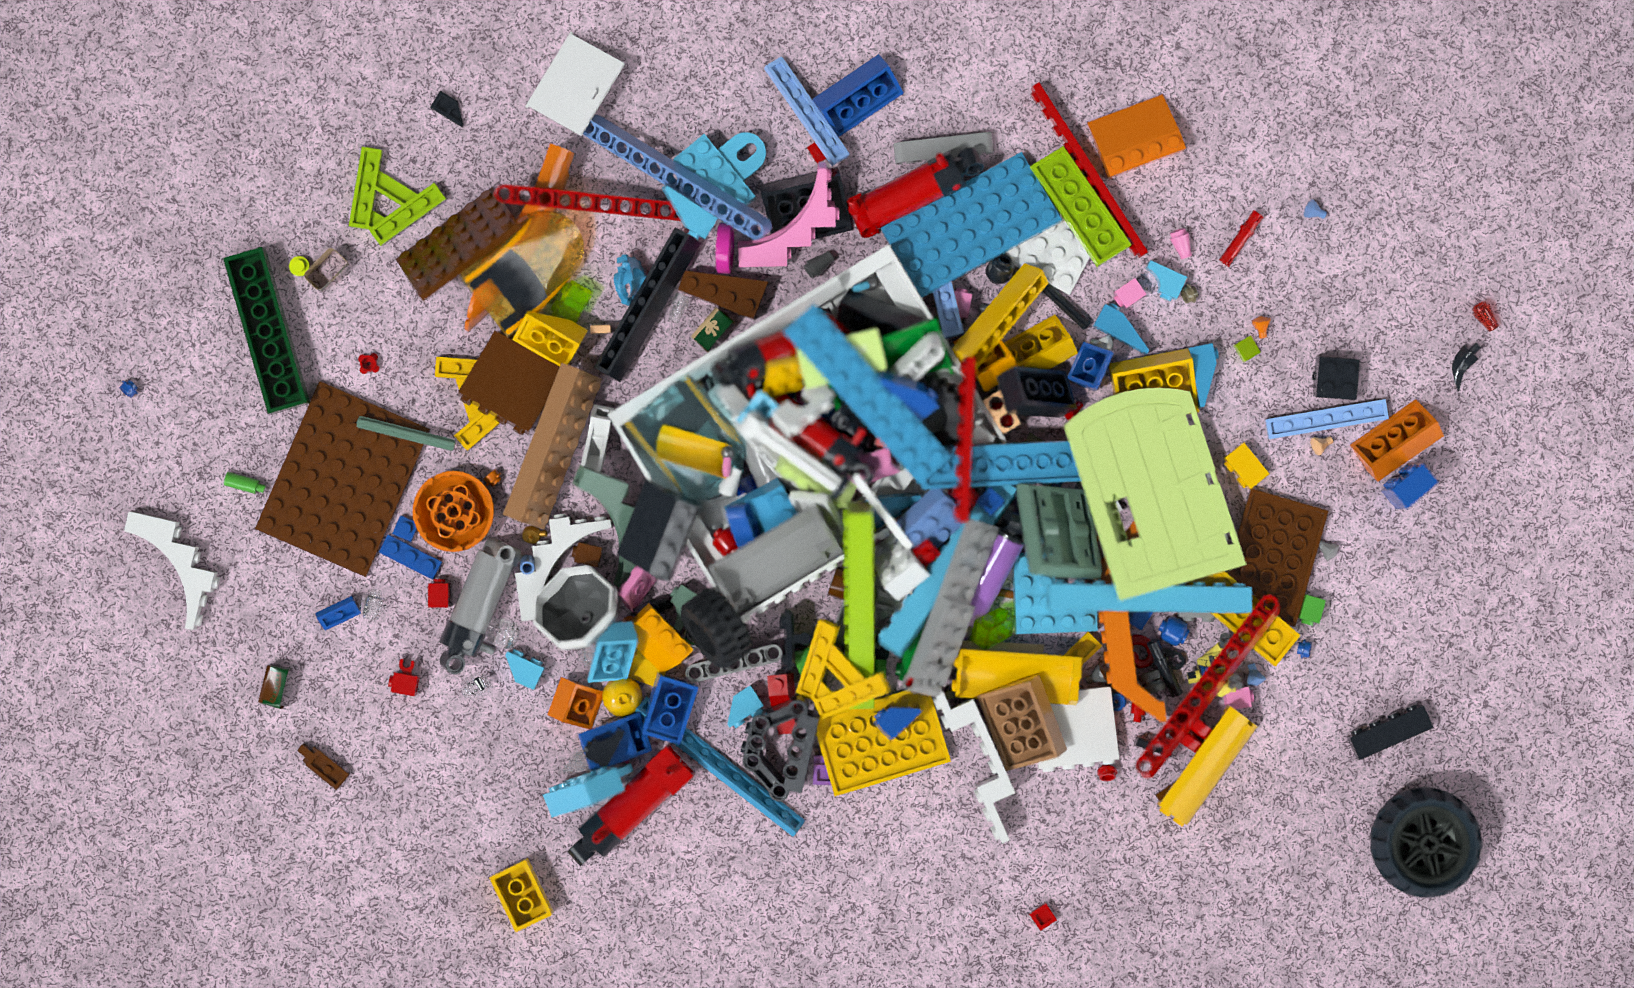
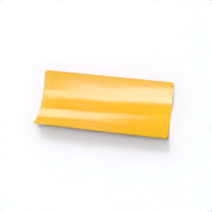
M663 425L658 435L656 452L658 459L727 479V477L723 476L722 472L723 458L721 450L725 446L732 447V445Z

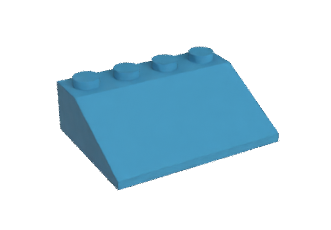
M778 478L724 507L726 510L731 505L749 503L761 535L797 515Z

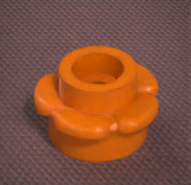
M494 469L483 479L487 483L486 486L490 484L493 487L501 480V472L499 473Z

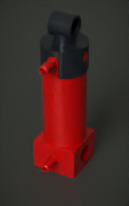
M667 744L624 786V791L615 794L598 811H595L586 822L578 827L583 838L579 839L567 853L579 866H582L592 857L595 851L601 856L606 857L611 850L616 848L628 834L671 795L673 796L692 779L695 772Z

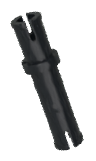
M1159 639L1149 641L1147 646L1154 658L1153 663L1157 665L1172 698L1180 696L1183 690L1169 664V657L1164 653Z

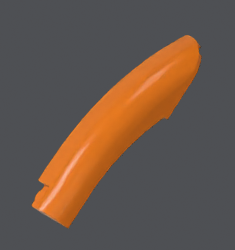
M550 143L535 187L565 190L569 178L568 172L575 153ZM543 192L540 194V201L546 204L549 201L548 193ZM525 205L516 220L522 229L531 219L524 235L511 247L527 264L530 263L544 239L557 208ZM519 231L494 248L492 252L486 254L482 265L505 247ZM491 279L473 291L467 311V318L469 319L465 321L466 331L474 328L504 297Z

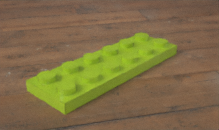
M1064 146L1030 166L1046 194L1096 267H1099L1131 246L1127 237Z

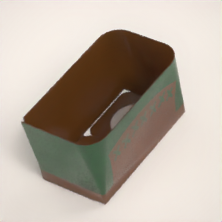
M267 665L258 703L283 709L284 706L280 705L288 671L293 668Z

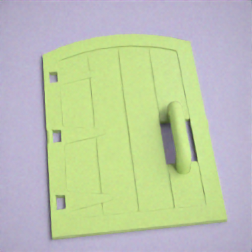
M1146 388L1122 392L1089 406L1064 425L1119 601L1246 565L1190 391L1172 388ZM1191 413L1195 425L1189 426L1187 414ZM1205 474H1211L1214 484L1208 485ZM1124 497L1128 499L1140 536L1129 541L1116 504L1120 498ZM1229 532L1233 542L1231 545L1227 544L1225 534Z

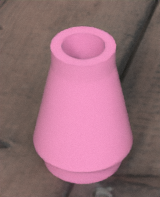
M1185 228L1172 231L1170 233L1171 238L1169 239L1178 252L1180 259L1192 256L1189 232H1186Z

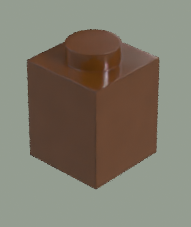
M578 542V546L574 545L571 557L575 558L574 562L599 567L603 547Z

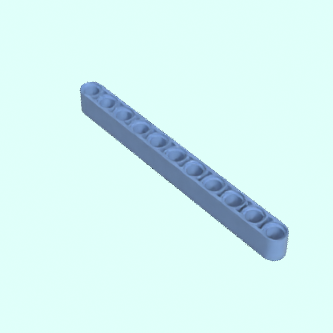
M594 115L585 129L584 136L675 190L750 238L759 239L771 231L772 224L767 217L600 115Z

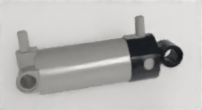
M495 537L486 540L482 550H478L451 617L448 619L439 640L441 644L448 647V650L440 656V665L451 674L456 675L463 671L465 668V655L477 657L479 651L490 655L495 651L494 647L483 644L486 637L485 633L513 567H516L524 556L521 554L520 549L512 547ZM455 658V663L449 666L450 661Z

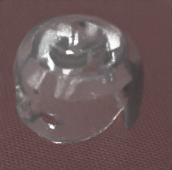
M492 618L485 633V641L498 648L511 649L518 641L520 628L512 620Z

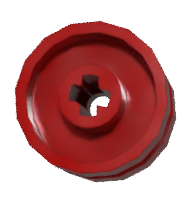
M1183 715L1179 718L1180 723H1184L1188 720L1187 715ZM1199 718L1180 743L1196 753L1203 744L1196 738L1200 736L1206 740L1212 729L1206 726V723ZM1170 731L1168 734L1174 738L1176 732Z

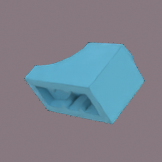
M1150 260L1145 269L1156 278L1158 283L1157 292L1161 294L1160 298L1169 302L1172 299L1176 300L1187 277Z

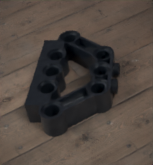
M795 694L791 697V700L769 709L757 710L751 722L747 721L745 734H748L747 741L743 740L741 752L744 753L742 764L746 770L753 772L769 790L770 797L775 801H784L790 791L802 794L808 773L820 715L818 711L809 710V699L800 694ZM800 703L803 709H796L794 704ZM763 718L767 724H760L757 719ZM797 718L798 720L795 722L791 732L793 740L790 742L787 750L789 758L786 760L783 768L785 776L783 777L763 754L762 750L765 748L768 740L766 731L769 728ZM797 728L805 729L806 733L800 734ZM759 737L763 742L756 743L753 738ZM793 747H800L802 752H795ZM749 756H755L759 761L753 762L749 759ZM794 765L798 770L791 771L788 766ZM782 786L785 791H778L775 787Z

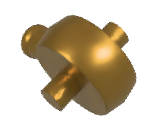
M532 525L525 527L522 531L523 540L529 544H535L541 537H547L546 530L540 531L539 528Z

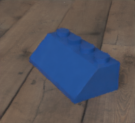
M878 54L812 100L839 138L904 94L889 65Z

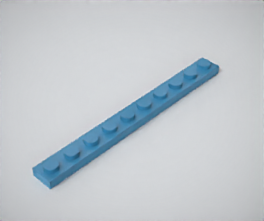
M647 696L634 712H640L643 720L645 719L650 699ZM687 727L685 728L681 744H675L677 747L792 837L795 836L805 822L802 817L784 803L773 800L765 788Z

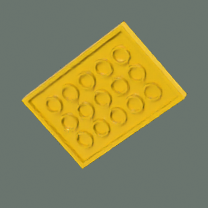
M906 690L874 700V709L848 708L824 719L819 717L816 736L834 797L951 762L932 696ZM883 708L885 710L889 708H912L922 711L890 741L873 724L876 720L874 716Z

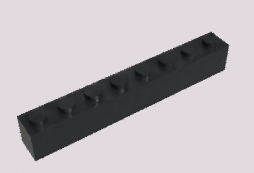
M676 227L674 228L594 368L618 382L622 381L701 242Z

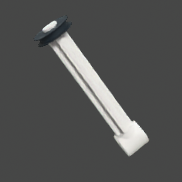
M751 410L738 427L744 436L750 439L758 438L832 491L829 498L833 496L835 501L839 495H842L852 476L847 477V473H845L843 477H840L768 426L766 424L767 420L759 412Z

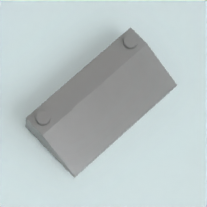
M812 505L721 560L716 561L708 568L720 590L730 604L734 606L736 612L740 614L841 555L843 551L816 506Z

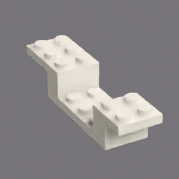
M941 691L937 697L932 699L937 710L941 709L944 714L941 716V720L945 728H950L953 732L974 722L971 727L975 736H980L982 740L979 745L985 756L989 755L991 761L987 763L993 775L997 773V775L975 784L977 789L973 791L978 802H983L985 805L982 811L988 822L992 821L994 825L990 828L995 839H1000L1002 843L1009 841V838L993 803L1014 794L1015 791L974 700L969 698L950 707L943 691Z

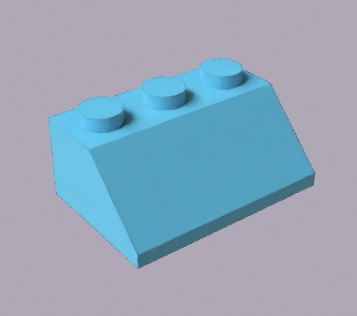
M633 622L613 623L597 640L587 678L588 683L617 681L628 678L638 642Z

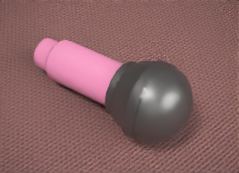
M725 446L721 450L723 458L722 472L724 477H729V473H731V460L735 455V450L731 446Z

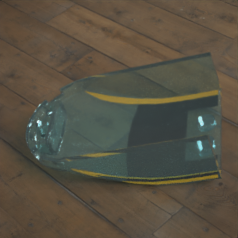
M689 374L671 384L624 424L626 429L676 490L693 500L705 499L710 501L721 497L723 494L718 492L720 488L718 485L723 478L658 459L656 446L658 435L663 425L732 445L735 455L731 460V466L741 470L742 473L744 471L742 467L744 459H746V449L743 441L701 385Z

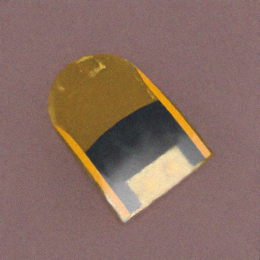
M539 210L523 216L517 221L521 226L519 231L460 274L462 280L507 337L518 330L528 311L539 313L573 276L582 261L584 253L582 235L575 223L560 212Z

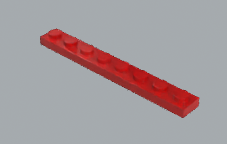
M976 357L963 358L959 368L960 374H962V382L959 383L961 403L958 404L960 423L957 424L959 444L956 445V456H959L958 464L955 466V477H958L957 485L954 487V497H957L956 506L953 507V518H956V523H968Z

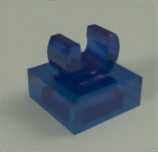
M751 474L740 479L742 485L738 486L736 495L748 494L757 489Z

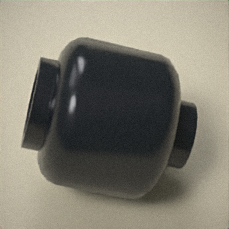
M1001 254L989 261L985 274L990 282L1005 284L1009 281L1015 269L1014 263L1008 255Z

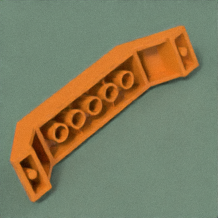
M1133 521L1125 531L1128 541L1140 537L1135 521ZM1104 556L1100 561L1102 568L1101 579H1094V581H1105V585H1113L1110 569ZM1098 611L1100 624L1104 623L1105 629L1101 631L1102 644L1106 643L1107 651H1104L1105 664L1109 663L1110 671H1106L1107 683L1112 684L1113 689L1160 723L1167 722L1164 701L1158 702L1137 684L1128 612Z

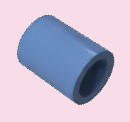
M524 555L520 561V570L526 575L533 573L535 566L534 558L531 555Z

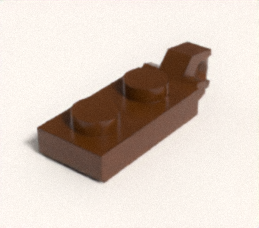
M303 743L297 750L305 757L302 760L305 765L335 790H338L350 775L349 772L315 746L310 749Z

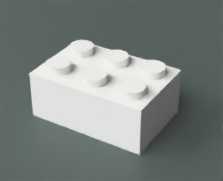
M891 533L884 541L873 547V565L883 587L899 601L930 575L926 567L913 555V548L910 547L906 550L895 534Z

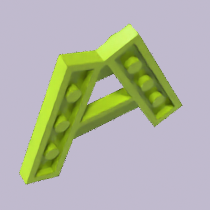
M362 147L349 227L369 230L378 244L383 246L447 199L435 183L419 194H416L380 171L383 150ZM376 191L396 202L400 207L386 217L373 211Z

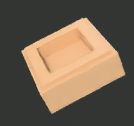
M591 325L590 333L612 334V327L610 325Z

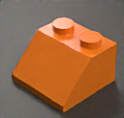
M561 677L547 715L564 723L591 729L602 701L603 691Z

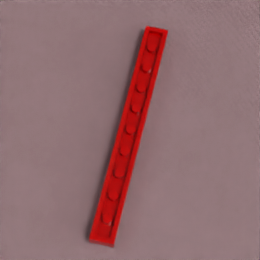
M1038 82L1031 88L1032 93H1030L1032 99L1036 104L1040 103L1043 108L1041 110L1043 116L1047 121L1050 119L1054 125L1052 129L1055 135L1062 137L1065 142L1063 144L1064 148L1069 154L1072 153L1076 159L1074 161L1080 171L1083 170L1087 176V181L1092 188L1094 187L1098 197L1105 204L1109 213L1131 243L1129 247L1131 253L1141 258L1148 253L1147 249L1041 84Z

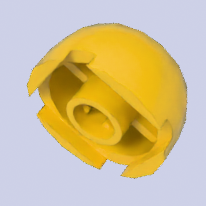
M629 677L617 681H608L602 693L603 704L606 709L613 715L620 717L633 714L643 698L641 687L637 681Z

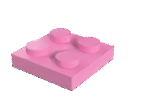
M636 566L632 570L628 581L621 585L618 593L627 609L633 612V608L639 606L657 579Z

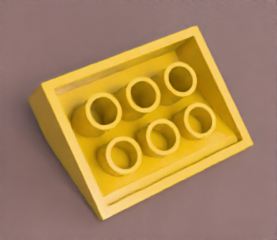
M1188 348L1109 363L1113 395L1146 388H1172L1190 391L1196 411L1199 412L1193 358Z

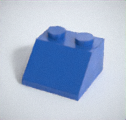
M1083 342L1068 374V379L1081 387L1096 391L1114 353Z
M883 708L874 716L876 720L873 724L890 741L922 711L912 708H889L887 710Z

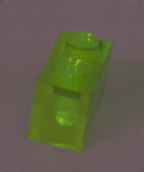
M571 279L570 283L566 282L563 286L561 299H556L552 305L551 310L553 313L551 315L577 323L594 293Z
M999 607L975 619L971 641L984 649H988L1011 637L1016 616L1006 609Z

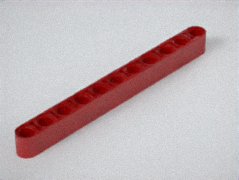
M507 184L499 185L494 189V197L501 203L681 221L669 201ZM501 188H506L509 191V196L505 200L499 196ZM522 190H526L529 193V199L525 202L519 198ZM543 192L549 195V201L546 204H543L539 198ZM563 194L568 195L570 199L566 206L560 203V197ZM584 196L590 200L589 206L583 208L580 204V200ZM604 198L610 202V206L606 210H603L600 206V202ZM624 200L630 204V208L626 212H623L620 208ZM643 203H647L650 207L647 214H643L640 210ZM663 205L669 207V214L667 216H663L660 212Z
M1266 595L1261 598L1138 758L1136 769L1143 778L1149 779L1156 775L1279 615L1281 607L1275 596ZM1268 603L1275 604V607L1273 609H1265ZM1256 619L1263 620L1259 626H1254L1253 622ZM1250 635V639L1247 642H1242V636ZM1231 651L1238 652L1235 658L1228 657ZM1219 667L1226 668L1223 674H1216V670ZM1207 683H1213L1211 690H1204V686ZM1200 699L1201 703L1198 706H1191L1193 700ZM1183 715H1187L1188 720L1184 723H1180L1179 718ZM1170 731H1175V732H1176V735H1175L1174 738H1172V739H1167V738H1166V737H1167V734H1168ZM1156 748H1164L1162 754L1154 755ZM1144 764H1151V768L1148 771H1142Z

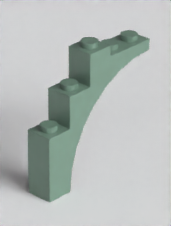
M579 465L572 484L592 494L604 506L614 523L620 546L635 508L633 505L622 502L628 494L629 484L621 479ZM619 556L618 570L613 584L620 589L621 585L628 581L636 565Z

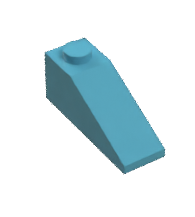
M663 185V192L684 227L689 230L688 234L697 240L700 237L706 239L718 218L675 190Z

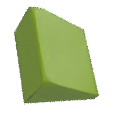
M1251 335L1233 345L1243 363L1261 353Z

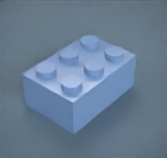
M943 488L930 489L895 522L911 542L913 549L927 538L938 548L964 524L956 523V518H953V507L956 506L957 501L948 495Z

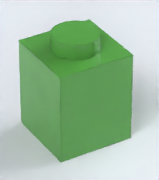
M1305 595L1298 618L1302 619L1301 623L1313 626L1314 623H1320L1326 600Z

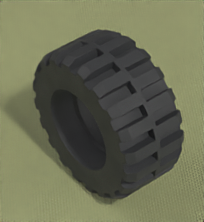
M932 374L930 376L923 375L915 382L924 384L928 389L932 388L938 395L937 400L942 403L947 413V422L943 429L930 434L941 446H953L959 440L957 424L960 423L958 404L961 403V394L957 390L958 386L955 383H949L945 377L938 378L937 375Z
M704 589L682 605L680 610L681 620L689 637L693 640L695 646L699 648L700 652L707 657V660L716 667L728 668L751 651L752 640L750 639L751 635L747 630L746 624L742 621V617L736 612L734 606L721 593L716 592L714 589Z

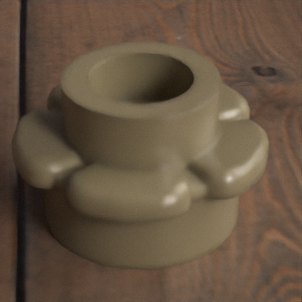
M1186 284V287L1182 288L1180 292L1185 303L1196 302L1198 292L1194 286L1191 287V285Z

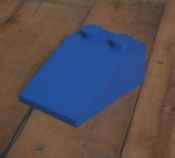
M657 672L641 733L680 745L699 687L694 683Z

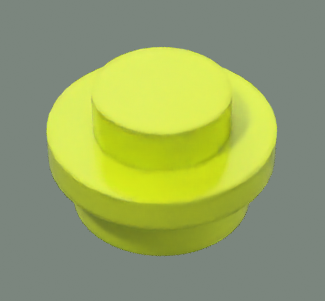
M302 256L294 257L289 263L291 273L299 277L304 276L305 272L310 268L308 260Z

